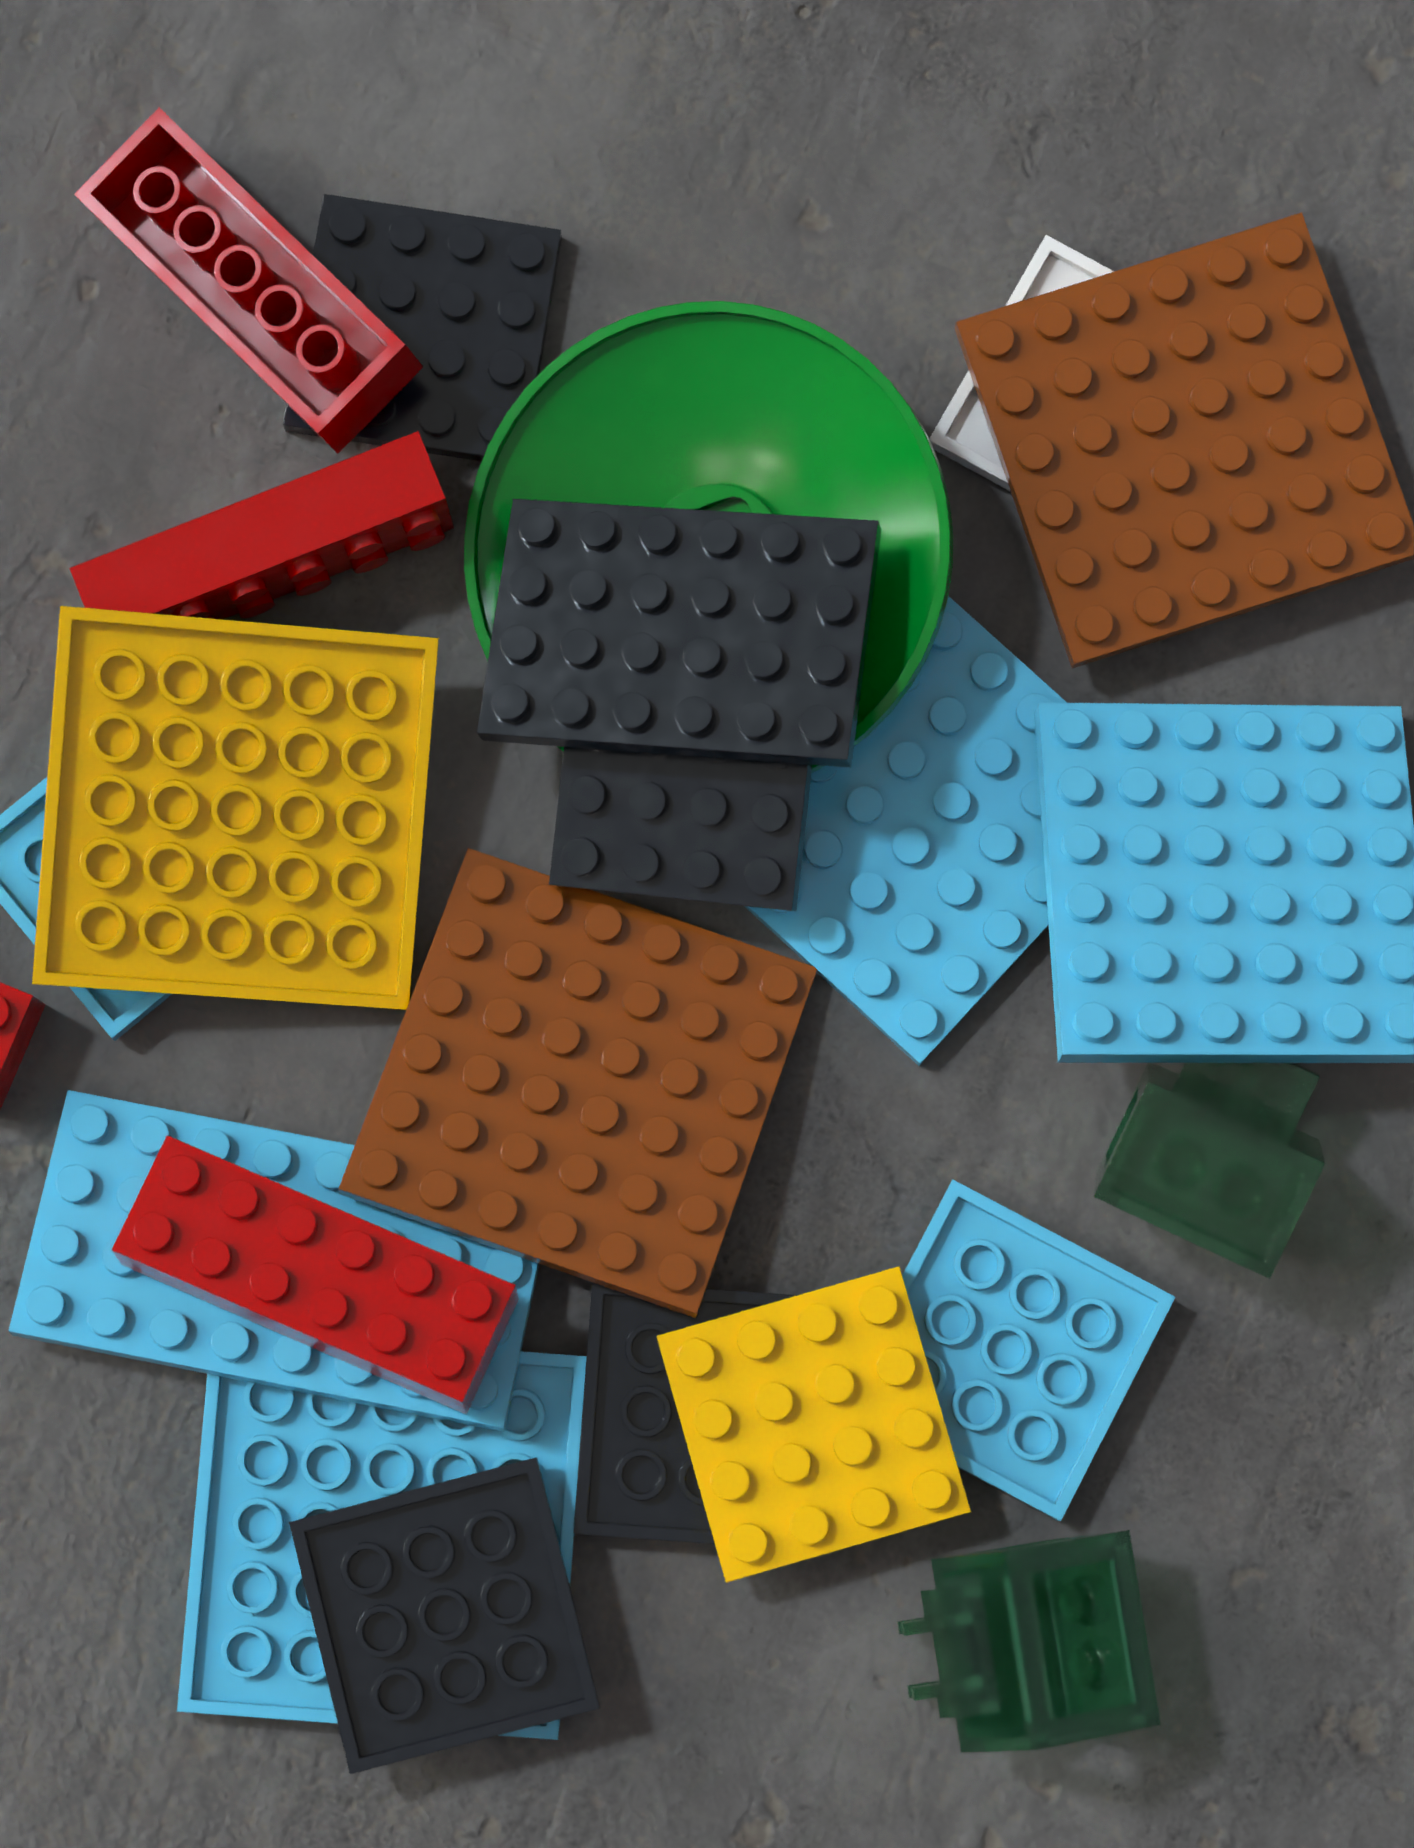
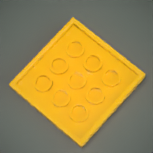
M899 1266L656 1336L726 1583L971 1512Z

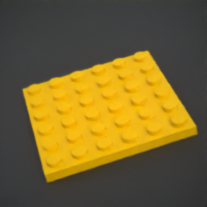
M60 606L32 984L407 1010L410 999L439 638Z

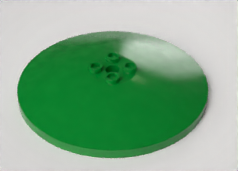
M704 301L657 307L627 316L607 325L571 346L541 371L523 390L504 416L487 447L478 469L468 505L464 534V573L467 599L475 631L487 661L513 499L878 520L882 531L854 746L866 738L893 711L913 684L928 658L938 634L949 596L953 568V525L950 501L942 469L933 446L913 409L889 379L865 356L841 338L814 323L794 315L754 304ZM557 746L560 750L564 751V747ZM812 765V773L824 766Z

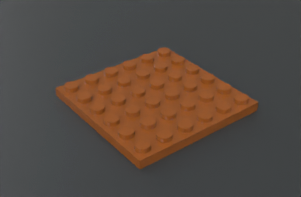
M1302 212L956 322L955 332L1072 669L1414 559V524Z
M468 848L340 1183L339 1194L696 1318L817 969L814 966L590 889L549 885V875Z

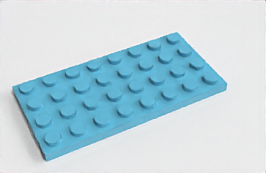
M67 1090L8 1331L12 1336L505 1432L539 1264L340 1195L339 1186L355 1145ZM166 1136L173 1137L516 1285L519 1298L518 1303L467 1415L122 1265L111 1249Z

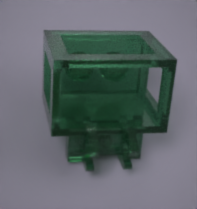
M1147 1063L1096 1171L1093 1197L1270 1279L1325 1166L1320 1140L1296 1129L1320 1078L1319 1074L1296 1063H1184L1179 1074L1155 1063Z
M1130 1530L1053 1538L931 1559L935 1589L921 1591L924 1617L897 1621L899 1634H903V1636L928 1632L933 1634L939 1679L907 1685L908 1696L913 1698L914 1701L937 1698L940 1718H956L961 1753L1040 1750L1161 1725Z

